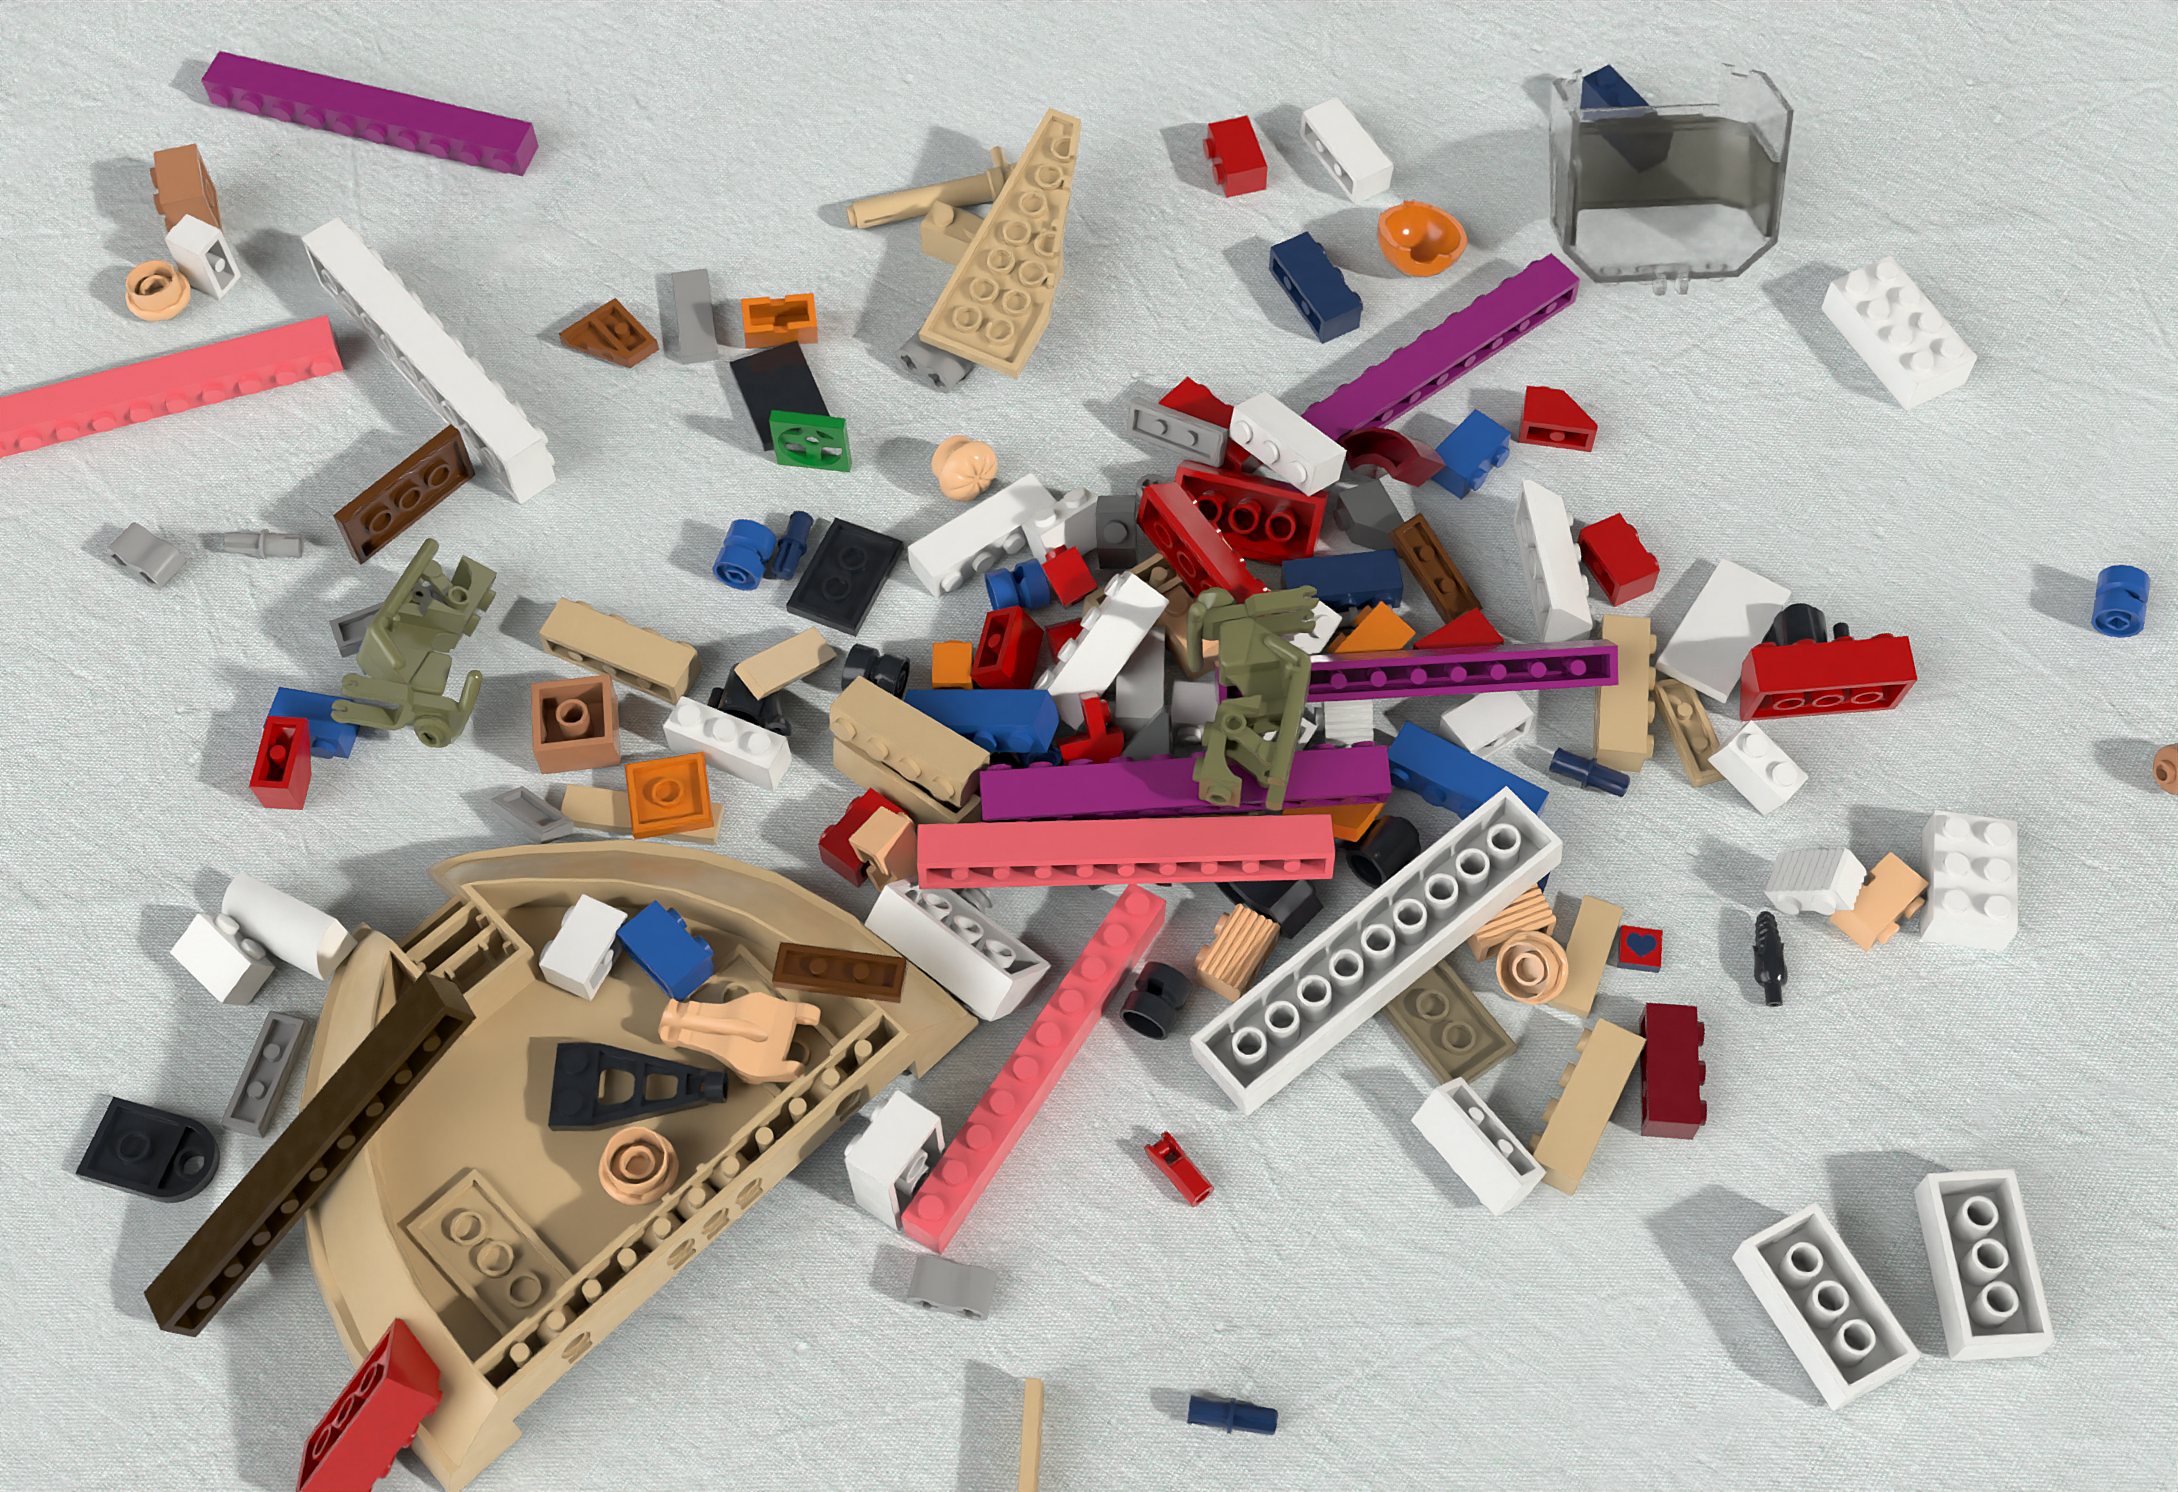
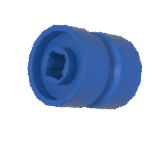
M747 519L732 521L723 541L724 547L720 549L712 567L713 574L722 583L734 589L742 591L757 589L766 569L763 564L769 561L776 545V536L771 530L758 522Z
M1037 558L1017 563L1014 571L1011 572L1004 567L987 572L984 575L993 611L1013 606L1025 607L1029 611L1051 605L1046 577Z
M2114 565L2103 569L2098 574L2096 599L2091 620L2094 629L2101 634L2117 638L2131 637L2139 634L2144 629L2147 610L2146 603L2148 601L2151 581L2146 572L2134 566Z

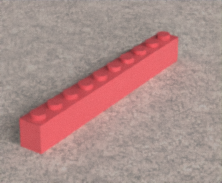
M325 315L0 397V459L342 371L344 368L337 337L328 316Z
M1331 814L1099 819L1082 821L1058 820L1042 822L1017 821L1001 823L976 822L961 824L935 823L918 825L917 867L919 889L1332 879L1335 860Z
M1128 884L902 1214L901 1219L906 1235L941 1256L1165 923L1166 900L1137 884Z

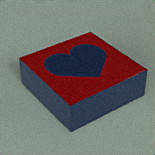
M1621 925L1619 930L1617 968L1659 973L1661 969L1663 930Z

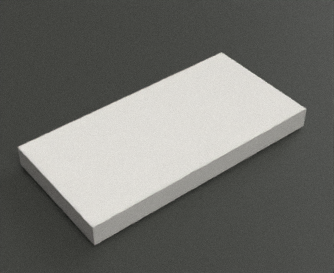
M1722 558L1657 660L1655 669L1725 704L1741 679L1742 662L1751 648L1763 643L1774 625V618L1783 610L1792 591L1728 559Z

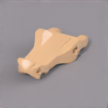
M762 992L750 993L724 1004L699 1003L689 1000L688 1003H682L672 998L663 1012L658 1033L666 1047L675 1048L681 1046L709 1054L730 1068L742 1082L756 1085L763 1082H794L802 1074L804 1075L805 1071L803 1064L791 1060L786 1061L796 1024L817 1025L821 1010L808 1003L789 1002L771 997Z

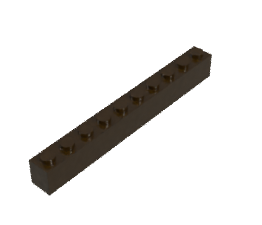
M423 971L143 1292L161 1331L196 1338L477 1017L456 983Z

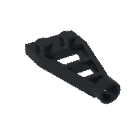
M557 1043L548 1127L552 1131H598L709 1105V1103H726L729 1090L728 1071L726 1068H699L602 1043ZM606 1069H616L632 1074L635 1078L633 1096L625 1102L608 1106L601 1105L598 1102L601 1073ZM660 1074L676 1077L678 1079L676 1095L668 1099L646 1100L648 1076ZM705 1082V1091L701 1092V1085Z

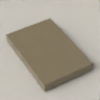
M1444 958L1380 1009L1382 1014L1440 1085L1458 1077H1462L1469 1085L1516 1053L1518 1048Z

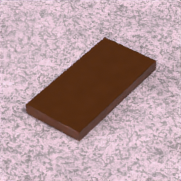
M452 424L333 515L352 558L360 565L475 476V471L460 431Z

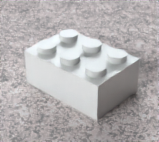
M1934 810L1922 831L1921 877L1929 885L1921 896L1926 902L1921 908L1920 940L2004 951L2018 932L2017 821Z
M896 1090L889 1101L883 1099L877 1105L871 1116L872 1123L863 1135L860 1133L855 1135L845 1150L846 1158L844 1160L856 1204L898 1231L903 1225L902 1214L946 1150L940 1117L899 1090Z

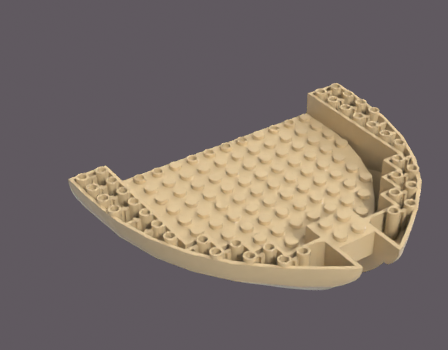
M628 839L517 845L466 853L434 863L426 869V873L450 899L445 905L396 944L381 932L372 930L363 921L359 922L351 931L350 935L358 944L336 968L316 1027L299 1104L300 1114L423 971L456 983L477 1018L302 1216L310 1266L317 1287L351 1364L357 1371L394 1319L398 1318L404 1321L439 1368L440 1379L438 1389L442 1390V1398L436 1411L431 1417L426 1415L419 1423L416 1436L409 1447L447 1492H460L523 1435L513 1422V1419L902 1071L907 1068L917 1079L921 1078L979 1025L978 1019L953 995L943 989L938 984V981L914 965L909 959L901 1004L773 987L772 977L780 942L906 957L864 926L865 923L842 907L776 872L707 850ZM583 894L627 913L629 920L655 900L666 911L672 907L687 925L685 930L693 938L700 935L714 952L711 960L716 973L682 1000V1003H688L689 1000L699 1003L724 1004L750 993L762 992L771 997L789 1002L808 1003L821 1010L817 1025L796 1024L786 1061L791 1060L805 1066L804 1075L802 1074L794 1082H763L759 1085L745 1083L730 1068L709 1054L681 1046L675 1048L666 1047L658 1033V1028L663 1012L671 999L624 950L621 951L591 1001L547 982L539 965L541 952L550 940L554 941L562 928V920L566 911L571 906H576ZM557 1043H602L699 1068H726L728 1071L729 1090L726 1103H709V1105L598 1131H552L548 1127ZM616 1069L604 1070L601 1073L598 1102L601 1105L608 1106L630 1099L634 1091V1076L628 1072ZM649 1075L645 1099L659 1100L674 1097L677 1092L678 1079L668 1075ZM705 1082L701 1085V1092L705 1091ZM632 1126L645 1127L665 1137L675 1148L679 1160L678 1174L672 1188L660 1200L648 1205L630 1206L615 1200L605 1191L599 1177L600 1160L610 1139L620 1130Z

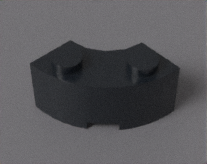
M1308 879L1214 882L1235 906L1237 904H1246L1250 909L1256 911L1258 915H1263L1266 919H1271L1273 923H1278L1281 926L1280 936L1291 940L1324 908L1315 895L1317 893L1315 886Z

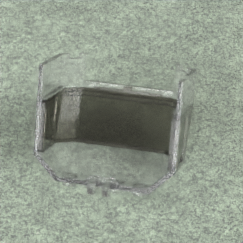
M1722 62L1718 103L1580 109L1583 79L1581 68L1572 72V79L1569 81L1565 78L1552 81L1549 121L1550 225L1562 251L1595 283H1600L1604 286H1616L1620 282H1636L1642 285L1652 284L1653 292L1656 296L1665 295L1667 280L1674 282L1678 295H1685L1688 292L1691 279H1706L1720 282L1726 278L1739 277L1778 242L1794 113L1793 108L1767 73L1751 70L1748 75L1734 72L1735 65Z

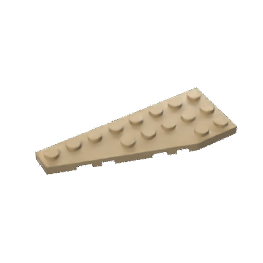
M1051 108L1047 110L919 332L920 341L1012 378H1019L1051 319L1082 130L1081 119Z

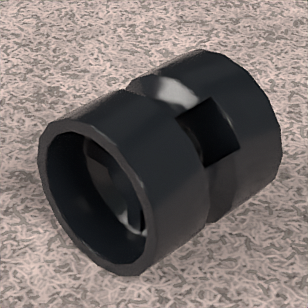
M856 643L851 648L843 668L842 691L860 675L901 700L910 673V659L890 652L880 656L878 649Z
M1149 961L1144 965L1135 982V987L1138 991L1129 993L1119 1012V1016L1126 1025L1137 1033L1151 1039L1165 1040L1177 1020V1013L1175 1011L1183 1009L1193 990V985L1184 974L1164 963Z

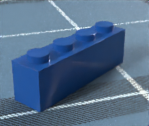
M908 690L903 702L988 752L1047 753L1061 719V715L1048 690Z
M1408 721L1405 722L1387 751L1390 780L1393 786L1401 789L1406 788L1422 796L1427 803L1436 807L1442 806L1456 813L1461 820L1466 819L1506 786L1538 818H1540L1544 811L1549 795L1548 791Z

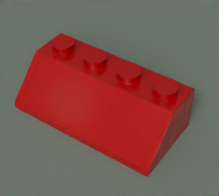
M1186 459L1177 466L1174 482H1177L1184 492L1189 491L1195 497L1200 512L1207 520H1212L1217 524L1222 537L1231 549L1237 550L1242 557L1282 566V561L1314 558L1323 526L1329 491L1319 490L1307 496L1293 484L1222 467L1216 468L1208 464Z
M1177 482L1152 484L1143 489L1136 523L1197 599L1199 593L1214 587L1227 590L1236 600L1237 605L1245 604V600L1253 594L1269 592L1266 585L1260 579H1254L1246 569V563L1241 554L1235 549L1231 550L1225 543L1217 524L1212 520H1207L1200 512L1197 500L1189 491L1184 492Z
M1882 633L1870 639L1855 640L1851 636H1844L1824 643H1816L1815 640L1806 639L1786 646H1777L1771 642L1756 645L1750 649L1742 662L1739 713L1741 722L1895 709L1918 680L1909 636L1894 637L1891 633Z
M394 1319L306 1439L295 1492H371L375 1481L378 1478L384 1479L390 1472L395 1455L399 1449L410 1446L425 1415L431 1417L436 1411L442 1398V1390L438 1389L440 1370L403 1320Z

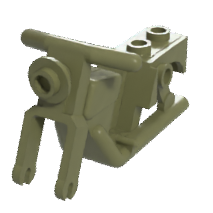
M432 538L426 539L371 620L356 657L357 664L371 678L350 673L342 679L343 683L348 684L342 685L341 688L345 695L353 698L361 697L399 705L398 708L392 710L339 699L331 707L339 711H332L331 717L339 723H352L392 731L402 729L405 725L414 726L416 736L421 743L428 747L443 748L452 744L462 734L474 709L483 675L478 670H472L467 674L459 702L449 697H444L442 695L445 691L452 658L448 654L434 651L449 653L450 649H455L464 634L469 637L472 636L481 619L477 612L480 609L486 613L497 593L491 590L497 572L463 555L450 582L442 573L441 565L433 560L439 549L438 542ZM424 581H428L445 604L431 597L430 591L422 586Z
M1304 585L1295 589L1253 594L1245 600V604L1238 605L1227 590L1214 587L1199 593L1197 602L1191 605L1187 614V656L1189 669L1193 672H1198L1204 666L1202 639L1209 641L1219 640V682L1225 687L1236 685L1243 695L1242 698L1222 700V704L1217 707L1214 722L1206 721L1202 745L1208 747L1205 757H1197L1193 773V781L1199 782L1200 800L1209 801L1220 806L1230 805L1239 807L1242 779L1233 775L1227 765L1237 764L1255 777L1261 787L1269 788L1266 807L1274 811L1282 809L1309 693L1312 660L1308 653L1279 635L1309 633L1314 630L1316 621L1302 622V620L1314 618V613L1311 609L1317 606L1319 598H1304L1317 594V590L1314 587ZM1298 610V611H1296V612H1289V613H1282V614H1276V615H1269V616L1258 617V616H1260V615H1266V614H1273V613H1280V612H1287V611ZM1279 731L1277 742L1266 741L1258 735Z

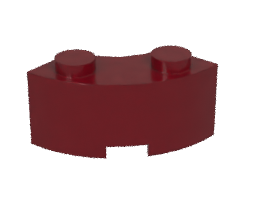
M1376 427L1361 428L1337 441L1341 447L1347 450L1345 460L1350 470L1373 479L1389 474L1392 479L1420 487L1446 466L1437 451L1424 441L1390 429Z

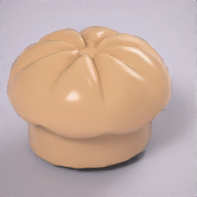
M150 260L141 263L132 269L126 278L127 306L137 317L143 320L158 322L172 319L190 301L191 291L188 279L166 261Z
M955 435L946 439L938 446L931 461L932 472L939 480L943 494L947 498L959 502L974 500L978 495L985 493L991 486L992 479L996 476L998 465L996 454L990 445L980 441H972L964 435Z
M1538 931L1519 932L1511 936L1498 953L1496 975L1499 984L1508 995L1519 1002L1529 1005L1547 1003L1561 993L1567 982L1569 966L1566 953L1561 945L1547 934Z
M632 1126L620 1130L610 1139L600 1160L599 1177L605 1191L615 1200L630 1206L648 1205L660 1200L672 1188L678 1174L679 1160L675 1148L665 1137L645 1127Z

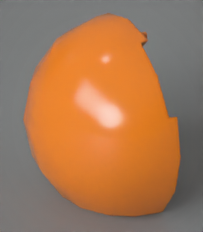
M1414 199L1412 201H1404L1403 204L1389 207L1385 212H1381L1378 221L1377 239L1385 260L1396 270L1413 277H1431L1441 274L1459 260L1466 248L1468 239L1463 226L1454 216L1434 205L1415 201Z

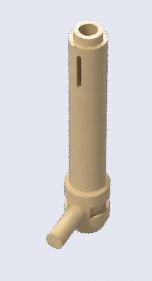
M999 146L993 147L990 155L995 167L987 169L986 173L853 201L851 206H846L850 227L857 226L858 229L927 215L935 201L955 208L993 201L994 203L1017 163L1008 165L1003 148Z

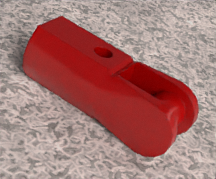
M1164 1131L1161 1133L1162 1139L1153 1146L1147 1144L1144 1146V1151L1151 1162L1171 1181L1192 1207H1196L1211 1195L1214 1187L1189 1159L1169 1132ZM1173 1153L1177 1160L1169 1166L1164 1158Z

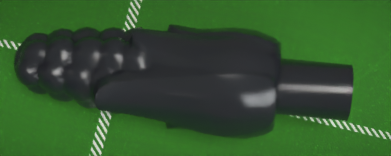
M1762 911L1756 917V944L1752 946L1754 950V978L1764 988L1766 1006L1779 1007L1783 1005L1781 987L1787 983L1788 969L1783 954L1785 943H1781L1775 916L1769 911Z

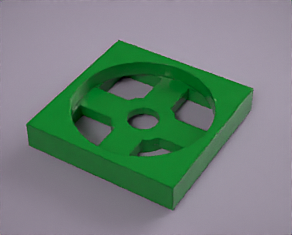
M777 410L771 411L769 423L778 465L850 473L852 458L846 419ZM792 428H800L799 431L788 430ZM814 437L818 442L809 441L805 438ZM786 443L800 444L806 448V451L787 449ZM824 447L838 448L842 452L840 455L822 453V449Z

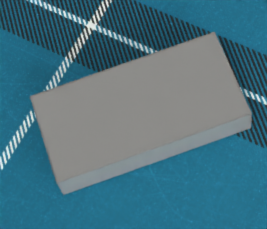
M524 786L496 796L490 801L491 812L537 844H548L573 833V820Z

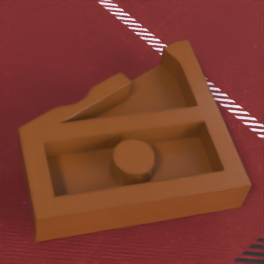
M616 298L559 333L561 343L564 346L627 368H632L659 350L657 340Z

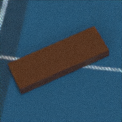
M1421 512L1387 533L1392 544L1445 625L1476 607L1479 611L1483 609Z
M780 942L772 985L776 988L901 1004L909 965L908 958Z

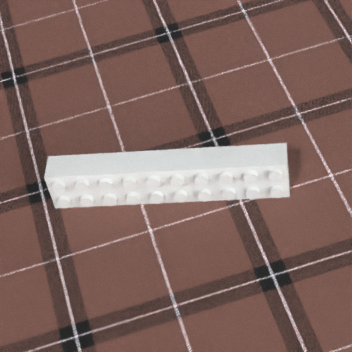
M337 216L301 238L321 286L448 426L452 424L460 431L464 444L520 505L557 481L552 468L555 465V460L545 447L548 439L543 430L537 424L532 426L529 424L521 406L516 401L510 403L505 398L506 394L495 378L489 380L485 376V371L476 357L473 355L469 358L467 357L459 339L453 333L447 335L443 331L444 327L437 315L432 311L427 313L423 309L422 301L412 289L408 292L406 291L397 272L393 268L387 270L384 267V262L374 247L367 248L364 245L362 236L353 225L348 228Z
M1507 786L1504 787L1189 1038L1193 1057L1244 1115L1248 1117L1561 863L1563 841Z

